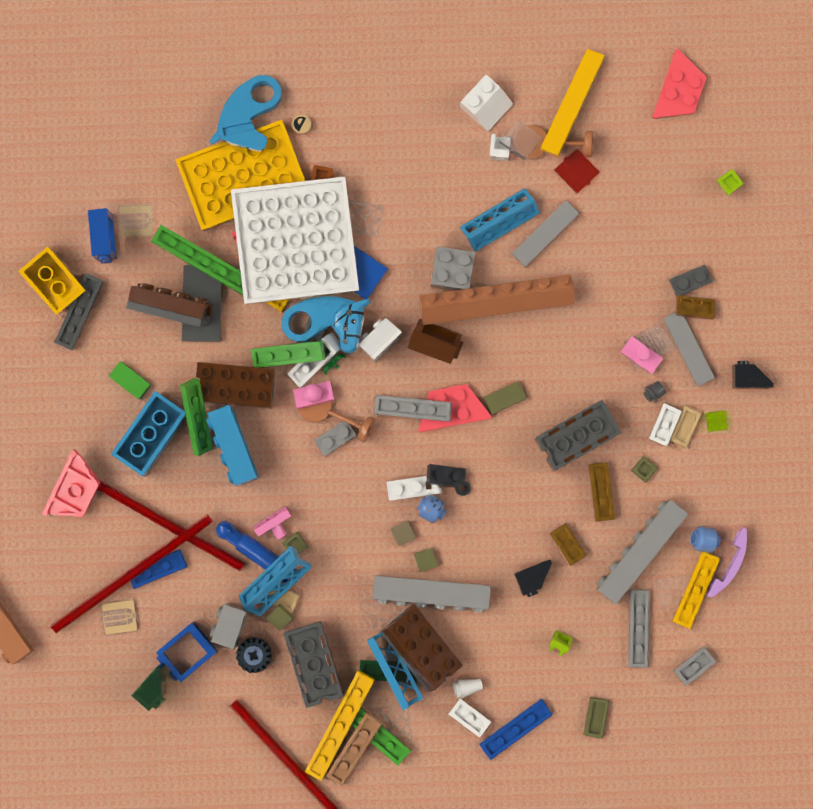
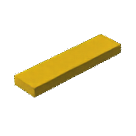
M701 552L672 622L691 629L720 562V558L707 552Z

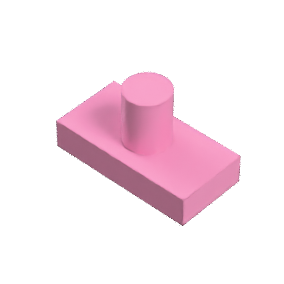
M633 336L620 352L650 374H653L663 360L661 356Z
M286 506L254 525V531L260 536L266 531L271 530L277 540L284 537L286 532L280 523L291 517L289 510Z

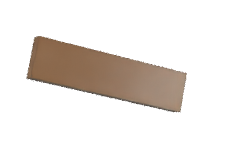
M367 711L326 776L343 786L384 721Z

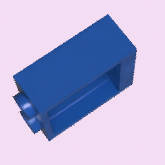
M107 208L88 210L92 256L97 261H100L101 264L112 263V260L117 259L113 214Z
M192 622L156 652L158 655L156 658L162 666L166 665L171 670L169 674L175 681L179 680L182 682L216 654L218 650L195 622ZM190 632L207 654L184 674H181L164 652Z

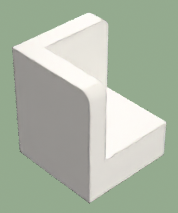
M492 134L489 160L508 161L510 139L495 137L496 134Z

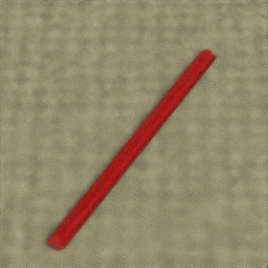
M101 481L98 488L101 492L175 535H179L181 532L184 533V527L177 526L175 522L169 521L167 517L165 518L163 515L160 516L161 514L154 513L153 509L150 510V508L144 507V504L142 505L138 501L135 502L134 498L131 499L127 497L128 495L121 494L122 491L119 492V490L113 489L111 485L109 486V484H104L105 482ZM198 535L187 540L192 545L215 556V558L223 561L225 564L234 569L236 568V570L238 569V571L244 566V562H239L237 558L229 556V553L223 552L219 547L217 548L213 544L206 543V540L200 539Z
M207 514L205 518L199 519V522L193 523V526H189V529L183 530L184 533H179L178 537L175 536V538L171 539L170 543L167 542L166 546H161L162 548L160 550L157 549L156 553H151L150 557L144 558V561H140V564L138 562V565H134V568L128 569L129 572L126 571V573L122 574L123 576L120 575V577L116 578L117 580L114 579V581L110 582L111 585H106L105 589L102 588L101 592H96L95 596L89 597V600H85V603L83 601V604H79L80 607H75L74 611L71 610V612L67 613L68 615L65 614V616L61 617L62 619L59 618L56 624H51V629L58 633L59 630L81 617V615L109 597L110 594H113L116 590L213 523L211 517Z
M235 700L229 707L238 714L239 718L243 719L242 721L247 726H250L249 728L253 730L254 734L258 735L257 737L261 739L262 743L264 742L265 746L269 750L271 749L274 755L276 754L275 757L279 758L280 762L286 765L285 767H288L289 771L291 770L290 773L294 774L297 780L299 779V782L304 785L303 787L306 786L308 788L307 791L309 790L310 794L316 797L315 800L317 799L320 805L323 804L322 807L324 806L326 809H338L330 798L328 799L327 795L318 788L317 784L313 783L312 779L303 772L302 768L298 767L285 750L283 751L274 738L270 737L264 727L262 728L259 722L255 721L251 713L247 712L246 708L242 707V704Z

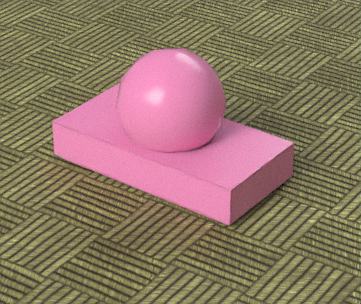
M331 381L309 384L306 387L293 390L297 409L335 401Z

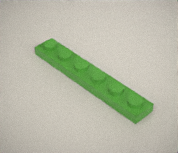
M163 225L159 226L151 243L243 296L240 270Z

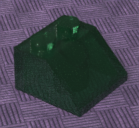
M158 665L131 695L148 711L153 708L156 710L166 700L164 698L167 693L165 666Z

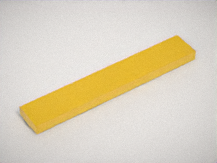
M590 49L586 50L544 139L541 151L559 157L604 61L605 55Z
M360 670L357 671L305 770L307 774L320 781L323 780L375 681L373 677Z

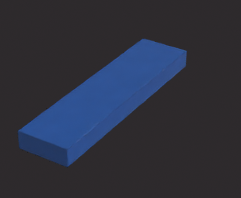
M539 699L479 743L488 758L492 760L553 714L543 700Z

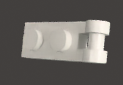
M427 476L386 482L389 501L442 493V488L438 485H431L432 489L426 490L425 482L427 481Z

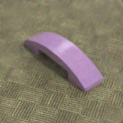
M740 527L732 542V545L738 549L721 581L713 578L705 596L711 598L718 594L736 575L746 551V528Z

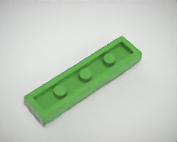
M323 340L251 349L253 365L258 368L326 359Z
M193 378L181 384L180 389L193 454L200 456L213 449L209 426L206 421L207 416L200 380Z
M360 707L351 725L355 729L367 712L362 707ZM383 725L380 726L371 741L373 745L396 765H399L411 751Z

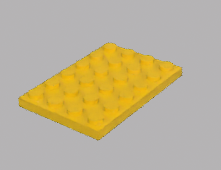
M283 120L256 129L259 133L266 136L268 141L266 148L260 152L232 146L223 141L175 159L202 231L234 220L232 189L305 181Z

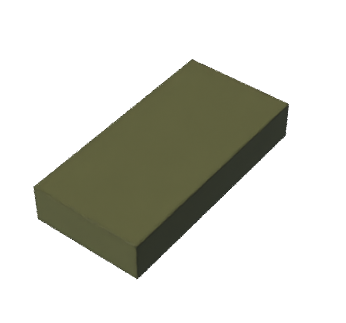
M519 381L484 397L491 414L527 399Z
M590 697L583 735L603 739L610 700Z

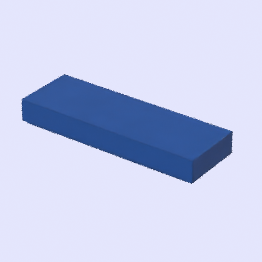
M181 549L166 555L132 579L133 589L187 568L188 566Z

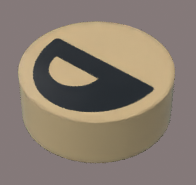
M305 115L296 116L292 121L293 130L300 135L307 134L311 129L310 119Z

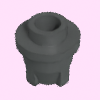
M656 381L649 387L645 386L643 394L649 402L656 403L658 402L657 399L667 392L664 386L659 381Z

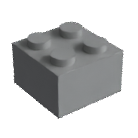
M437 246L430 287L448 290L469 289L475 252Z
M229 603L219 607L216 618L219 619L218 623L213 625L210 632L211 642L231 649L236 648L249 611Z

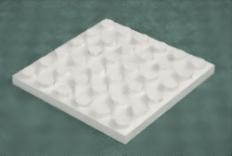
M345 177L231 190L244 304L359 291Z

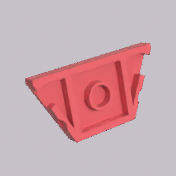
M676 49L652 117L653 119L695 113L706 76L679 49Z
M467 384L429 391L427 400L452 402L451 422L421 419L418 430L419 432L488 420L491 419V415Z
M72 450L42 512L43 515L85 516L101 482L77 450Z

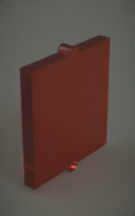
M575 149L568 157H564L563 162L554 169L576 194L586 185H590V181L600 173L578 149Z

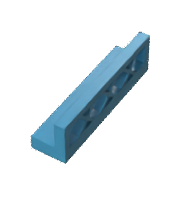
M524 188L462 225L460 229L468 239L472 249L476 252L540 214L535 200ZM524 196L527 198L522 202H517L520 198ZM505 207H510L509 210L501 212ZM493 217L489 222H485V219ZM472 227H477L474 231L470 233L467 231Z
M290 546L239 595L243 609L260 617L312 568L311 563L301 559L296 548ZM298 565L303 566L300 570L293 571ZM290 578L287 582L280 583L283 579ZM277 590L274 595L267 596L269 592ZM264 603L259 609L255 608L257 604Z
M379 633L367 639V642L402 710H405L410 705L422 700L423 697L406 664L396 652L390 650V644L388 649L379 647L376 639L383 636ZM381 650L386 651L385 657ZM388 653L397 655V666L387 663ZM397 670L406 672L407 680L405 684L397 682L395 678ZM399 685L404 686L403 692ZM406 687L414 689L418 697L407 701L404 696Z

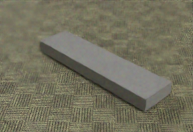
M565 200L512 255L526 267L579 213Z
M675 312L663 318L696 386L698 387L714 379L715 377L684 316H677Z
M376 395L374 414L451 422L452 402Z
M630 590L628 667L648 668L650 590Z

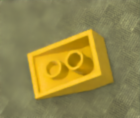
M47 246L18 271L55 315L86 291L50 246Z

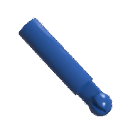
M222 521L216 527V534L219 538L230 542L237 551L264 570L279 557L248 534H243L234 528L231 522ZM290 578L283 579L282 582L285 583Z

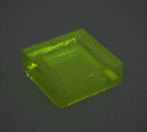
M725 411L705 413L708 432L728 430Z

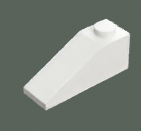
M332 332L322 339L325 360L298 363L287 374L299 388L307 383L341 351L340 340Z

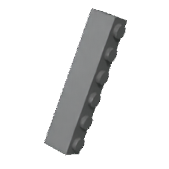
M671 499L667 500V502L664 500L657 507L659 512L655 517L651 515L645 522L647 527L643 532L639 530L633 537L635 542L631 547L627 545L621 552L622 558L618 562L615 560L609 567L610 573L606 577L603 575L597 582L598 588L596 590L612 603L617 604L687 517L688 513Z
M375 576L373 599H377V603L380 604L396 601V605L407 606V603L411 602L415 603L416 607H427V604H434V608L446 609V606H454L453 610L465 611V607L473 608V612L484 613V609H489L491 586Z

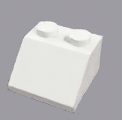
M487 75L460 102V108L487 132L513 105L501 87Z
M387 318L383 321L379 319L373 325L374 330L370 334L366 332L360 338L361 343L359 347L374 362L402 337V332Z

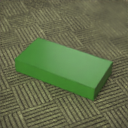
M121 361L109 375L111 379L138 400L141 399L151 386V384Z

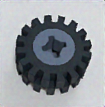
M254 637L243 641L236 652L238 665L249 673L263 671L271 662V648L261 638Z

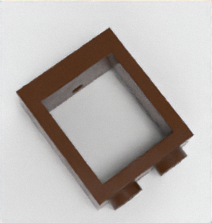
M419 319L412 333L408 349L451 364L453 358L457 359L463 345V342L460 341L462 334L435 324L423 325L422 319Z

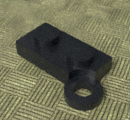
M435 464L427 465L426 484L453 487L460 496H465L470 492L469 483L464 481L466 476L465 468ZM461 485L465 486L464 492L460 490Z

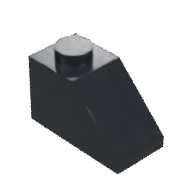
M737 361V364L732 365V389H771L774 387V383L755 364H749V361Z
M550 559L514 573L523 596L527 594V597L538 594L537 590L542 588L552 562Z

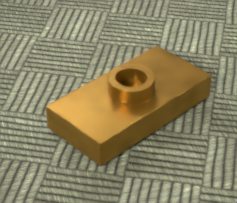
M678 295L676 297V315L713 320L715 318V299Z
M566 523L549 533L570 566L587 556Z

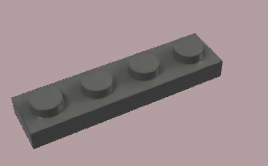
M85 273L81 285L86 291L72 302L54 343L73 351L104 283L103 280Z

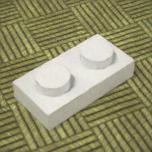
M664 403L648 439L667 446L682 411Z
M461 698L449 712L451 717L479 738L491 723L489 719Z

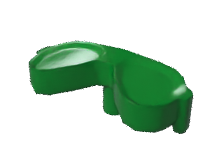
M341 353L333 358L324 367V374L327 375V371L332 366L337 369L339 366L336 362L346 358L345 355Z

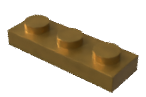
M608 462L589 464L595 522L615 520Z

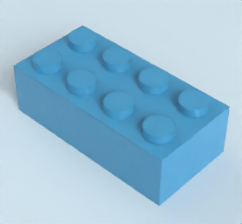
M155 391L111 455L141 476L146 477L186 420L185 411Z
M227 405L207 413L209 418L206 421L209 429L214 430L216 435L213 437L216 447L221 448L223 453L220 455L221 461L224 466H228L230 471L227 473L230 483L239 487L260 479L233 407Z

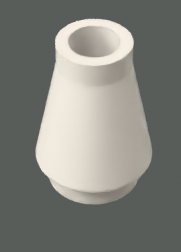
M480 678L457 680V682L453 683L456 698H464L479 690H483Z

